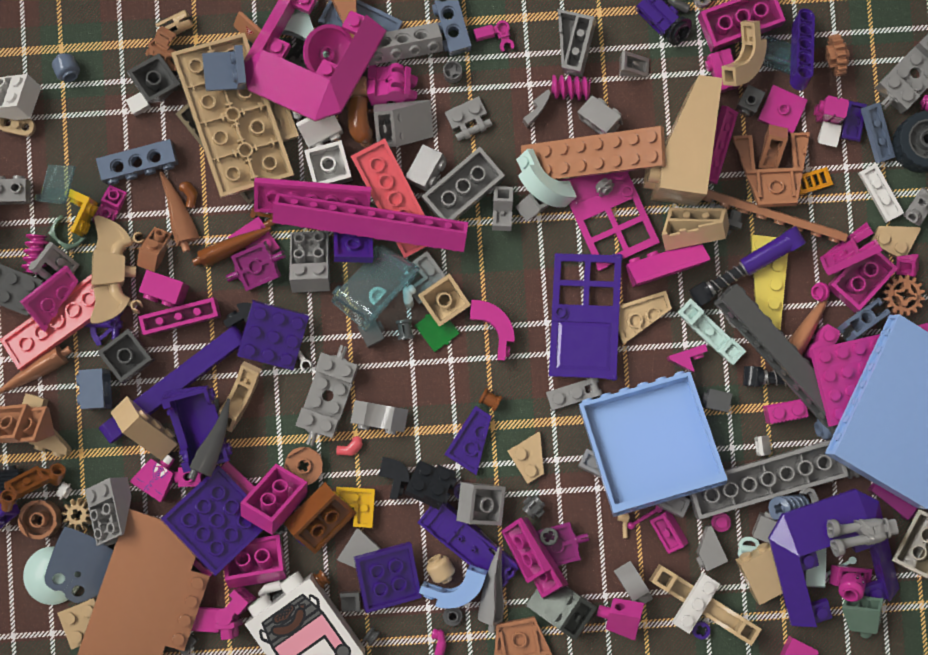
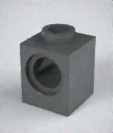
M707 389V392H703L701 403L704 404L703 408L729 413L732 393Z

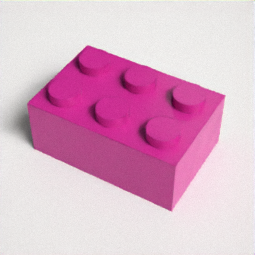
M879 252L842 269L828 284V287L836 297L855 313L866 305L895 273L898 267Z
M275 464L241 501V517L273 535L306 498L308 482Z

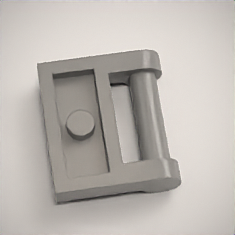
M49 242L38 258L30 263L29 270L47 280L52 275L42 268L44 263L48 264L56 272L66 265L72 273L75 272L79 264L55 244Z

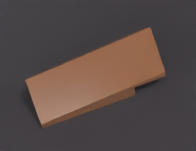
M28 404L0 406V443L38 442L55 435L50 410L47 406L34 408Z

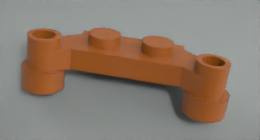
M59 463L53 464L50 469L35 466L5 482V490L0 494L1 510L10 512L16 500L48 483L54 486L60 485L65 477V466Z

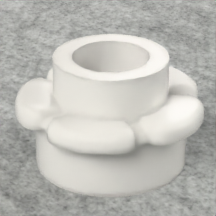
M63 481L56 491L55 495L60 497L59 500L63 497L67 499L71 493L70 483L67 484Z

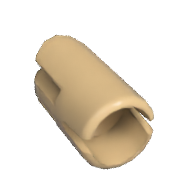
M182 10L155 25L160 27L174 21L165 26V28L172 30L177 27V30L173 32L180 34L192 28L193 22L190 19L185 20L190 16L186 10Z

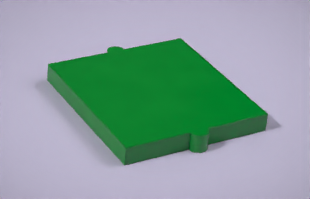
M426 314L425 318L415 325L434 352L445 344L448 345L450 340L460 334L450 320L439 327L430 314Z

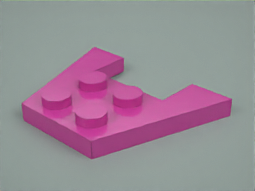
M867 222L847 237L846 242L841 241L820 257L823 268L828 276L837 274L842 269L883 251L876 239L859 249L857 243L873 234Z

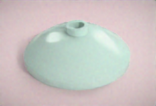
M55 546L45 547L35 552L28 559L23 573L24 584L28 593L38 602L47 605H56L68 600L62 591H54L45 584L46 569ZM77 571L74 573V576L80 577L81 573ZM57 573L52 577V580L55 584H61L65 581V576ZM75 586L72 589L73 595L76 594L80 586Z

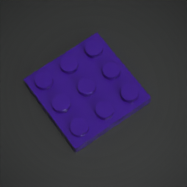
M252 300L237 356L294 370L309 315Z
M410 542L354 556L365 613L422 598L419 593L420 586L412 544Z

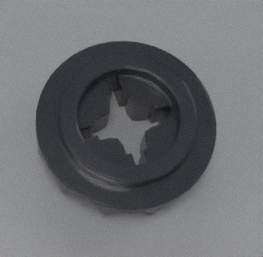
M684 16L680 19L677 18L675 23L671 24V28L667 30L669 33L666 38L672 45L682 43L690 34L692 28L691 20Z

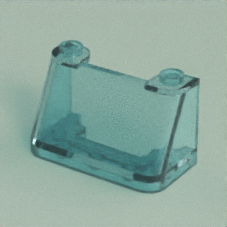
M377 245L373 248V263H364L342 287L338 285L332 292L334 296L331 302L364 331H367L372 326L371 322L378 318L391 301L408 284L410 285L415 280L420 268L384 245L380 247Z

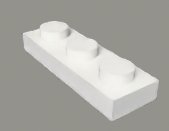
M876 163L858 173L885 223L904 213Z
M702 573L672 623L690 634L720 584Z

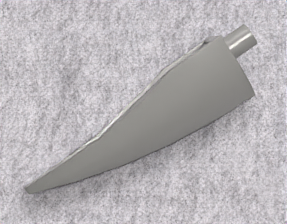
M500 546L489 567L478 611V620L488 624L489 633H495L496 624L503 622L504 597L502 587V547Z

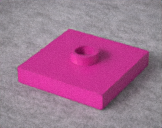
M773 85L757 120L767 125L771 124L788 128V134L794 133L808 100Z

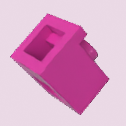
M182 467L178 468V471L174 473L175 483H178V487H194L204 479V474L198 472L195 481L191 479L187 481L185 475L190 473V471L183 473Z

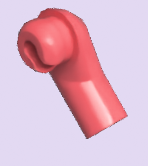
M355 436L348 446H337L336 455H355L362 448V438Z

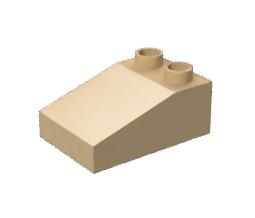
M699 75L690 88L665 142L666 166L645 169L643 188L652 189L651 200L697 206L707 195L723 78Z

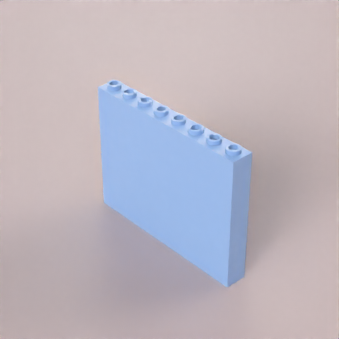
M900 314L889 315L825 454L912 506L921 509H928V332Z

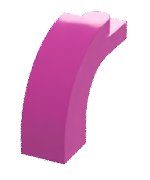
M471 300L470 320L487 322L495 328L499 338L497 361H505V357H509L510 346H506V344L514 343V330L509 318L499 307L492 303Z

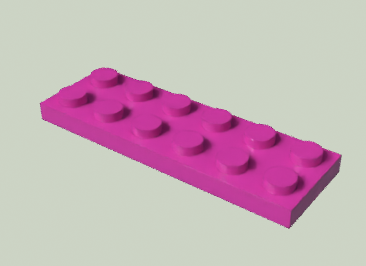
M257 177L254 180V212L273 213V204L277 193L370 207L371 187Z

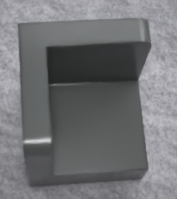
M360 590L340 593L342 612H361Z

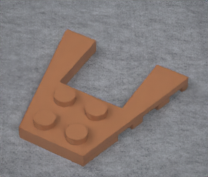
M810 132L790 133L793 168L755 169L752 135L733 136L732 140L758 208L797 206Z
M535 616L496 624L494 655H552Z

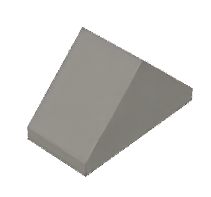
M622 51L619 61V76L648 77L649 58L628 51Z

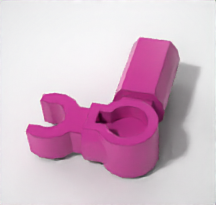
M504 20L499 21L496 26L487 25L473 29L476 42L493 38L497 34L498 39H501V52L505 51L504 44H509L511 50L514 49V43L509 39L511 36L509 24Z

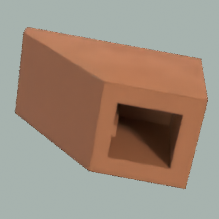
M154 227L139 248L137 266L155 272L163 260L172 233Z

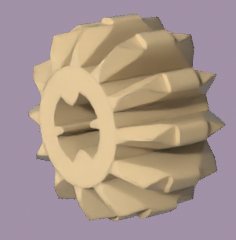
M78 498L77 502L72 499L70 500L71 505L65 504L64 506L68 511L62 512L63 516L67 515L63 522H70L68 527H75L77 531H80L81 528L86 530L88 528L87 524L92 525L87 500L83 503L82 498ZM78 511H81L82 515H80V517L77 518L76 514L78 513Z

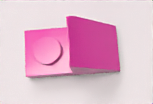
M706 344L670 355L667 357V360L693 373L695 371L690 357L693 360L704 357L703 353L708 350Z

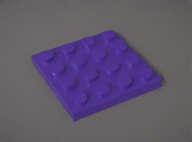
M219 465L213 471L212 477L207 476L161 518V521L214 576L263 531L260 527L241 517L240 503L247 494Z

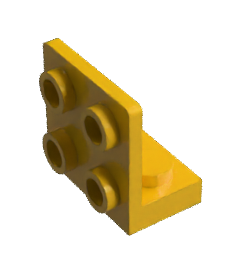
M68 188L66 196L71 198L69 202L81 207L70 231L83 237L90 229L91 224L89 222L99 208L97 206L98 202Z

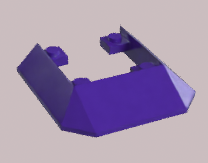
M852 489L781 514L768 539L791 626L817 627V623L832 618L829 602L826 598L814 602L810 601L803 571L819 566L816 551L830 547L831 540L859 536V534L854 532L829 538L827 534V521L836 519L840 524L854 523L853 520L882 519L883 516L878 500L857 489ZM888 539L873 545L864 544L852 547L855 553L870 549L877 580L866 583L864 596L884 598V600L887 599L890 602L900 588Z

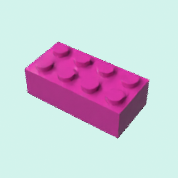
M730 0L701 11L697 17L711 52L742 41L741 21H760L761 34L781 27L786 21L778 0Z

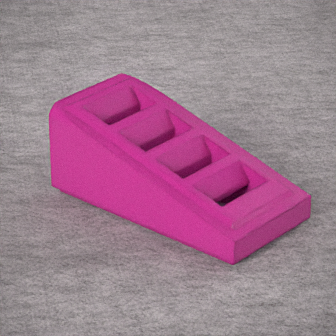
M831 565L829 583L839 586L840 580L846 572H856L859 575L864 573L863 578L866 583L871 582L873 569Z

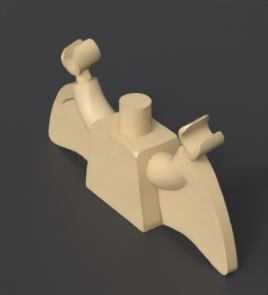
M97 215L94 217L97 244L92 254L91 289L94 291L95 305L90 318L91 324L103 323L117 317L124 311L127 305L131 307L135 314H140V311L134 308L136 305L143 307L141 301H131L128 296L123 294L121 287L124 284V277H136V266H125L123 252L127 247L132 246V243L143 244L145 239L136 240L137 236L142 235L141 232L134 233L133 237L130 238L128 233L119 224Z

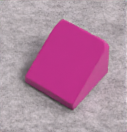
M919 254L897 256L896 266L898 269L896 270V275L916 277L919 270Z

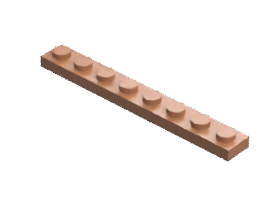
M708 189L707 195L702 199L712 203V200L718 201L720 206L729 209L730 206L737 207V211L748 214L749 211L756 213L755 217L766 220L767 217L772 218L774 223L782 226L788 223L793 225L792 228L797 226L799 231L802 232L803 229L811 231V235L817 237L826 235L829 236L828 240L840 243V240L846 242L848 237L846 232L767 207L758 208L757 204Z

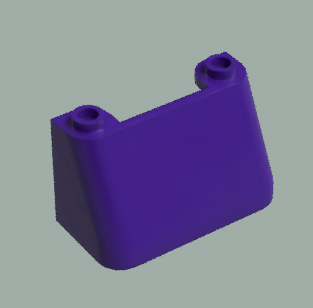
M208 385L167 391L161 398L163 409L168 408L167 415L171 417L180 446L179 453L184 461L181 463L183 473L191 471L189 467L197 450L219 418L214 402L216 399L215 391L213 388L210 389ZM226 438L224 439L217 464L228 462L230 454H233L231 444L227 443Z

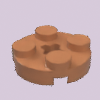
M298 447L288 454L284 469L307 481V485L316 482L322 474L323 460L320 454L312 448ZM301 461L309 463L307 471L299 469Z

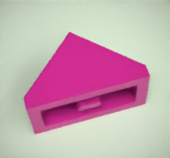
M788 636L780 655L819 654L818 650L791 636Z

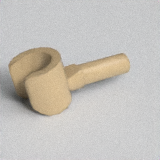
M626 513L617 518V521L623 522V538H628L629 514Z

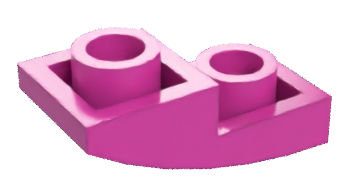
M109 185L94 217L98 215L115 222L127 192Z

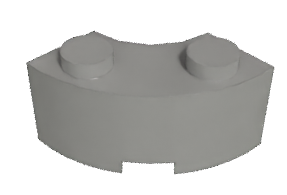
M355 400L351 423L358 424L360 429L369 430V427L385 429L384 433L396 435V431H405L408 410Z

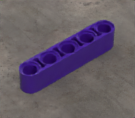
M805 8L799 10L792 24L790 85L799 91L807 87L814 71L815 15L811 10Z

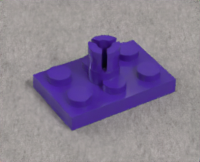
M333 232L334 262L373 263V238Z

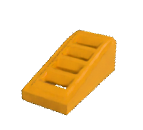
M824 167L802 174L806 189H803L801 185L799 196L833 185L828 168ZM820 173H824L827 183H823ZM814 175L817 176L819 185H816ZM808 177L810 178L813 187H809L807 181Z

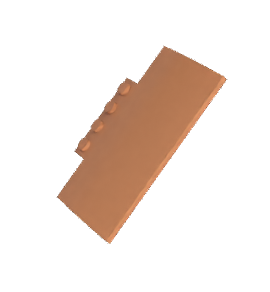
M129 509L124 535L117 538L77 655H162L165 646L181 651L185 650L210 576L191 570L196 556L161 521V518Z

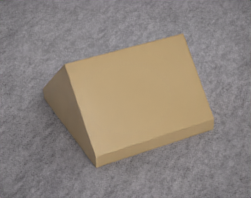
M450 273L418 294L423 305L439 327L471 305Z

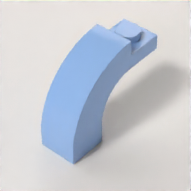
M469 565L464 581L457 587L444 588L424 581L419 593L423 594L427 599H437L435 607L445 609L457 608L469 603L477 596L485 582L488 570Z

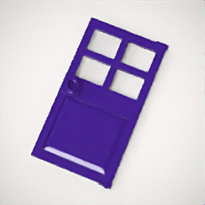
M555 253L549 377L617 380L622 254ZM561 262H585L584 281L561 280ZM591 263H615L614 281H590ZM560 286L584 287L583 305L559 304ZM590 287L614 288L613 306L589 305Z

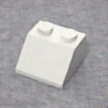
M335 115L316 122L305 118L296 123L309 149L322 146L328 141L334 142L340 139L341 134H343Z

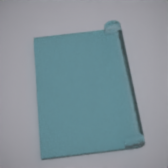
M48 165L42 192L35 195V200L38 202L65 204L76 166Z

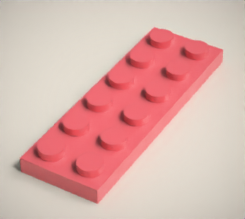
M385 138L351 155L365 185L371 187V196L378 208L425 215ZM396 242L404 258L427 247Z
M91 275L75 286L67 300L58 309L59 312L55 318L53 317L48 324L49 327L45 332L40 329L31 317L0 339L20 371L90 323L95 305L94 291L91 289Z

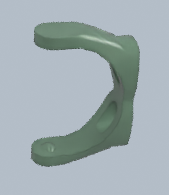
M60 215L52 224L48 234L69 252L79 247L87 238L83 236L74 244L61 242L56 233L57 225L64 219V216Z

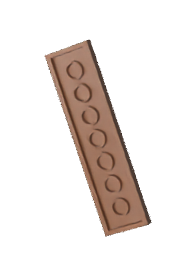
M663 126L521 145V154L527 149H533L542 169L555 180L666 166Z

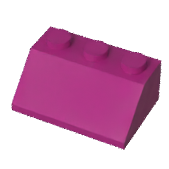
M280 535L255 538L224 567L225 581L229 589L287 578Z

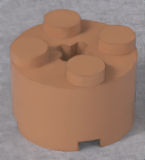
M50 500L28 502L21 508L18 518L20 531L32 539H44L53 536L63 523L59 507ZM40 516H42L43 519L39 523L38 519L40 518Z

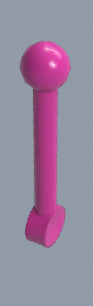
M655 506V509L634 522H629L627 527L632 530L635 525L656 512H662L663 509Z

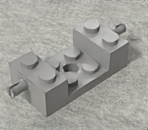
M928 34L874 87L885 98L880 103L881 107L887 102L883 109H887L891 104L902 114L928 88ZM911 69H916L919 72L918 78H913L910 75Z
M340 345L337 356H330L322 352L319 356L314 379L295 425L309 432L306 442L308 445L314 446L317 435H324L330 438L335 437L359 368L357 364L348 362L344 358L348 348L346 346ZM327 390L333 392L334 396L331 401L323 399V393Z

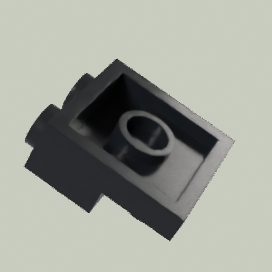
M419 460L404 494L439 510L442 503L446 505L450 494L447 492L449 488H454L457 478H454L456 472L439 464L436 468Z

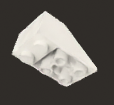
M28 74L0 77V117L12 120L31 119L41 86Z

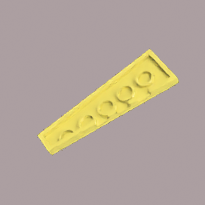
M751 235V253L777 237ZM788 253L753 274L755 302L758 304L759 309L772 320L774 326L781 330Z

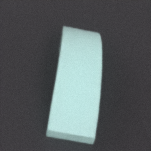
M690 298L677 313L708 345L730 364L734 365L746 350L733 338H730Z

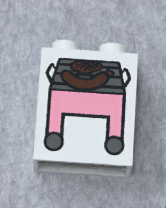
M299 571L295 572L279 584L284 593L278 598L271 601L267 594H264L247 607L251 616L247 619L245 626L266 655H365V647L327 593L317 583L312 573L303 579Z

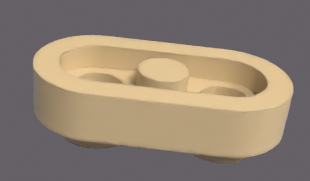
M0 117V130L3 132L29 137L36 130V125L31 119L12 120ZM10 120L11 124L6 126L5 123ZM29 125V129L25 131L24 126Z

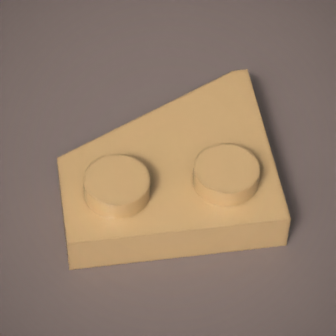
M878 226L870 242L876 239L882 250L895 258L908 255L921 228Z

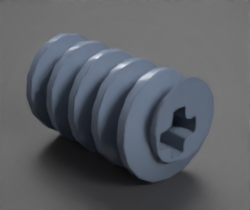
M801 494L777 496L769 502V513L774 520H778L782 513L808 505L810 502L807 497Z

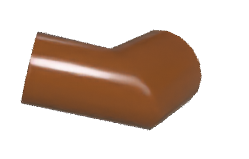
M188 181L181 182L179 190L183 191L187 196L185 207L195 209L198 196L197 190L192 183Z

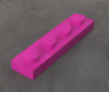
M721 106L718 115L709 183L711 184L718 183L738 116V112L729 106Z

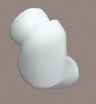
M281 580L265 584L258 592V596L261 597L267 594L269 599H271L269 593L282 590L279 586Z

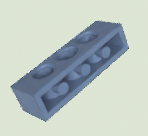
M434 0L432 9L434 16L438 15L440 21L438 26L445 39L442 41L444 51H448L449 56L471 51V43L459 1L446 0L443 2ZM450 12L454 16L452 19H445L443 15ZM455 30L459 34L457 37H450L448 33Z
M170 139L96 158L101 181L105 184L108 183V185L117 184L119 180L125 178L126 180H133L138 178L137 175L144 173L145 175H152L159 169L171 170L175 168L174 165L179 164L174 143ZM160 154V161L153 163V156ZM137 159H142V165L135 168L134 162ZM123 164V170L116 172V166Z

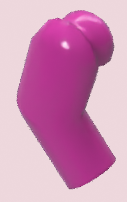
M433 629L431 638L437 640L434 655H444L447 645L444 631Z

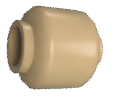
M437 554L428 560L426 570L433 582L446 584L452 580L455 568L447 556Z

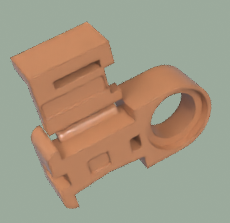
M161 26L157 29L155 38L148 44L149 49L146 50V56L160 54L170 70L177 71L175 65L171 62V52H175V50L169 46V43L172 42L177 34Z

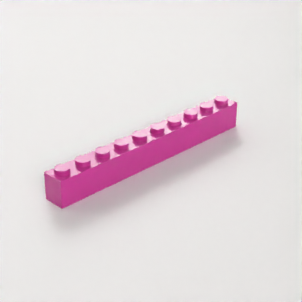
M283 193L276 194L273 204L272 223L464 252L468 222Z

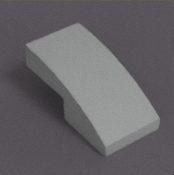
M549 89L533 100V106L536 109L525 116L522 121L527 128L544 110L551 93Z

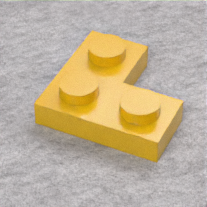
M336 487V492L351 507H354L356 511L353 527L373 528L375 489Z

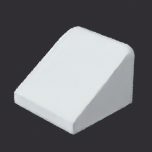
M140 92L126 99L135 117L152 108Z
M823 121L818 135V143L837 147L842 125Z
M769 436L755 437L757 456L770 455Z

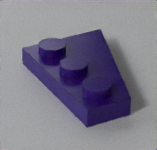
M475 406L444 455L477 475L492 416Z

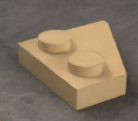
M539 432L508 450L509 455L527 484L544 474L541 435Z

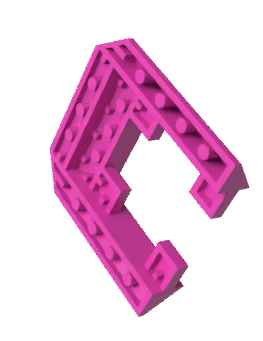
M278 0L244 59L248 90L315 122L342 113L386 34V30L367 14L363 16L350 11L342 25V29L354 34V37L338 65L323 59L316 73L285 60L291 45L280 40L279 37L295 9L310 15L318 0Z

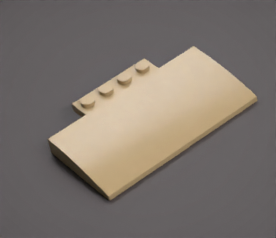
M245 33L171 52L220 198L254 190L255 177L289 180L294 176L283 144L285 141L299 137L289 109L250 92L247 85H245V89L206 91L202 54L232 52L234 45H242L243 57L245 59L250 51Z

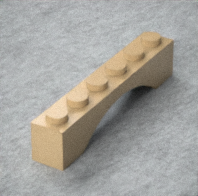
M660 564L649 579V581L682 602L686 600L694 587ZM714 598L710 600L702 615L751 646L762 630Z

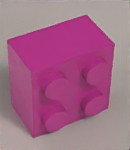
M146 270L139 292L144 294L143 298L156 303L161 300V304L173 308L184 304L190 286L179 280Z

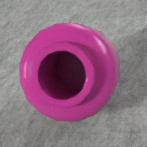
M853 572L844 574L838 589L840 596L850 602L861 600L866 588L865 579Z

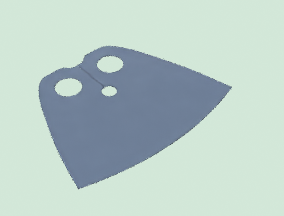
M64 527L48 563L45 584L54 591H62L65 597L74 603L87 601L98 595L113 550L105 544L96 546L95 538L75 529ZM79 571L81 576L75 577L74 573ZM57 573L65 576V581L61 584H55L52 580V577ZM75 586H82L85 592L81 596H74L72 589Z

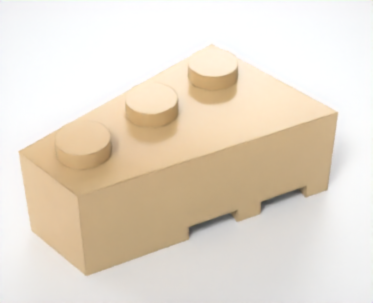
M670 207L662 232L665 251L726 239L730 225L727 209Z
M128 396L111 411L122 433L161 461L178 445L174 439L175 434L169 428L165 429L158 420L153 419Z

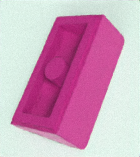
M665 511L649 520L668 554L688 544L687 538L672 513Z
M199 607L191 631L219 633L220 630H215V624L217 623L215 616L217 611L222 608Z

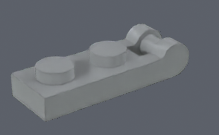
M590 378L546 392L551 411L581 402L587 398L602 395V390H599L597 384L599 382L598 379ZM590 385L592 392L586 393L584 386Z

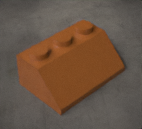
M325 482L283 524L298 541L316 554L356 514V511Z

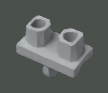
M924 187L920 189L903 215L918 226L922 224L928 215V191Z

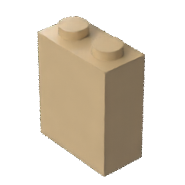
M762 543L757 546V549L751 552H744L739 558L735 559L753 598L759 605L783 594L770 543Z

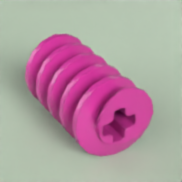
M552 75L551 95L554 94L555 99H558L559 94H561L563 100H565L567 94H569L571 100H573L575 95H577L578 100L584 95L587 101L590 96L591 79L587 82L586 76H583L580 81L579 77L575 76L572 81L571 76L568 75L565 81L563 75H560L558 80L556 75Z
M26 234V238L31 241H27L24 244L29 249H24L23 251L28 256L22 258L27 264H22L21 268L26 270L24 273L39 275L30 271L29 265L38 258L44 250V245H48L49 242L45 240L47 236Z

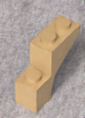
M25 393L22 404H28L32 408L47 406L49 400ZM55 429V435L38 442H29V444L34 445V449L43 452L47 449L53 451L52 455L61 458L64 455H70L72 451L71 446Z

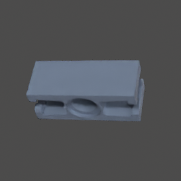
M877 298L846 320L837 329L840 333H844V329L851 324L855 330L851 332V335L846 340L852 341L891 312L887 308L882 313L879 312L875 315L872 309L877 305L883 304L880 298Z

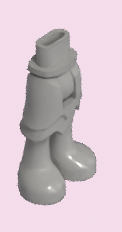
M836 519L827 521V534L829 538L854 532L859 534V536L831 540L830 547L835 557L843 556L847 548L864 544L873 545L891 538V535L899 534L896 519L853 520L854 523L840 524Z

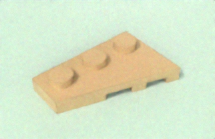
M666 291L620 305L619 336L622 345L672 309Z

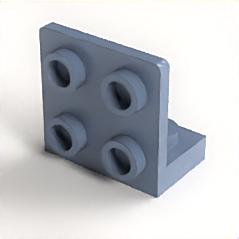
M234 45L232 52L202 54L206 91L245 89L246 75L242 45Z

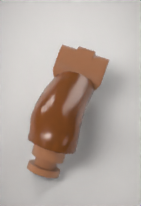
M362 76L350 97L348 108L349 133L354 141L360 143L363 147H368L373 143V132L369 125L367 113L366 76Z

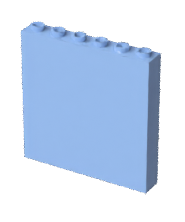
M685 371L675 373L673 377H660L655 382L649 384L648 382H642L635 388L625 387L620 389L618 393H605L597 399L587 398L579 404V410L613 517L726 485L727 477L691 372L685 373Z

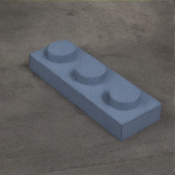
M880 102L860 108L875 162L880 163L894 158L895 154Z

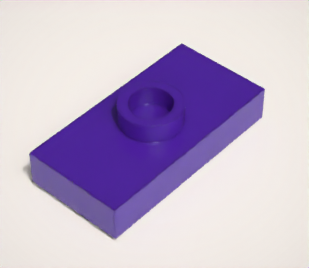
M849 101L847 116L843 120L840 139L860 142L864 124L860 108L866 107L867 104Z

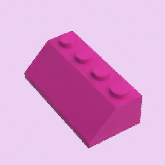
M697 244L668 250L663 253L654 251L647 254V258L641 260L640 257L630 259L629 264L625 267L632 288L704 265L710 260V257L704 246Z

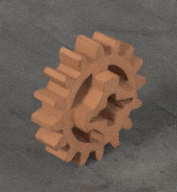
M830 35L828 37V45H826L825 58L829 68H832L834 76H842L847 73L846 69L847 65H849L850 53L846 42H843V39H841V35Z
M898 275L897 280L891 278V284L886 283L884 285L887 290L882 291L886 295L882 301H887L888 303L885 308L891 307L892 314L898 311L897 314L903 315L904 313L905 316H909L910 311L913 314L916 313V307L921 308L923 306L919 302L925 300L921 296L925 290L919 289L922 283H915L917 278L909 280V275H905L904 278L902 275ZM901 283L898 290H893L897 284ZM904 292L903 294L906 295L908 298L903 299V296H900V293ZM908 302H914L909 308H906Z

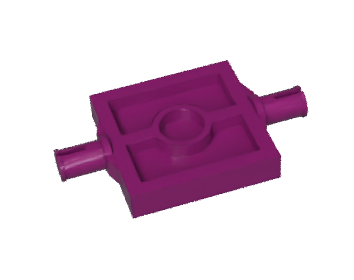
M266 241L231 256V259L234 263L235 271L226 274V278L231 277L227 281L231 282L238 278L243 283L245 290L248 291L281 277L276 261L286 258V255L278 257L284 254L283 250L272 254Z
M571 521L548 527L554 528L559 535L558 541L554 545H545L557 566L581 560L579 544L590 541L588 533L576 536ZM541 529V530L536 531V532L538 533L539 537H540V534H541L542 530H544V529ZM552 531L544 535V537H547L545 539L547 542L554 540L555 536L552 535L554 534Z

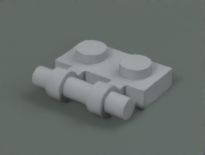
M479 96L445 112L452 130L459 127L461 129V132L455 134L458 141L464 138L467 140L471 138V135L479 131L482 133L486 131V128L492 126L490 119L485 121L481 119V117L487 115V112ZM475 120L477 125L467 129L466 124Z

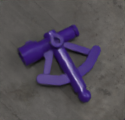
M122 313L109 321L99 324L88 323L84 326L90 327L91 337L97 346H101L102 340L111 332V340L119 336L120 328L123 327V321H120ZM97 328H109L100 337L98 336Z

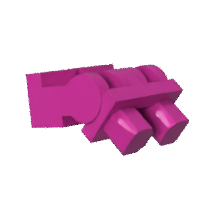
M392 63L389 66L377 67L376 64L370 66L368 64L367 96L371 106L387 104V101L399 103L415 101L417 99V92L412 89L416 86L418 77L411 74L410 67L406 66L404 68L399 63Z
M244 586L234 589L229 595L232 598L230 603L216 613L217 623L215 624V630H220L221 640L234 639V637L239 636L238 626L243 624V618H240V616L248 610L247 607L257 600Z

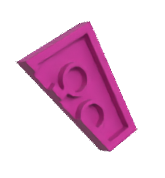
M65 265L22 299L20 303L40 329L45 332L49 327L48 324L53 317L55 318L59 312L58 309L67 300L79 281L69 267Z

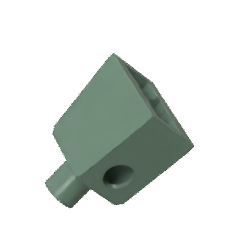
M863 596L861 600L856 602L844 599L842 610L849 630L860 632L863 638H870L872 634H877L882 617L884 598Z

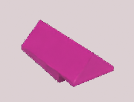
M528 517L517 519L501 531L526 582L534 581L542 598L569 585Z

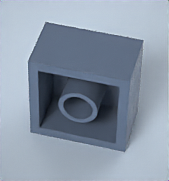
M102 368L78 370L79 375H76V384L79 386L80 394H77V404L80 406V409H112L110 370Z

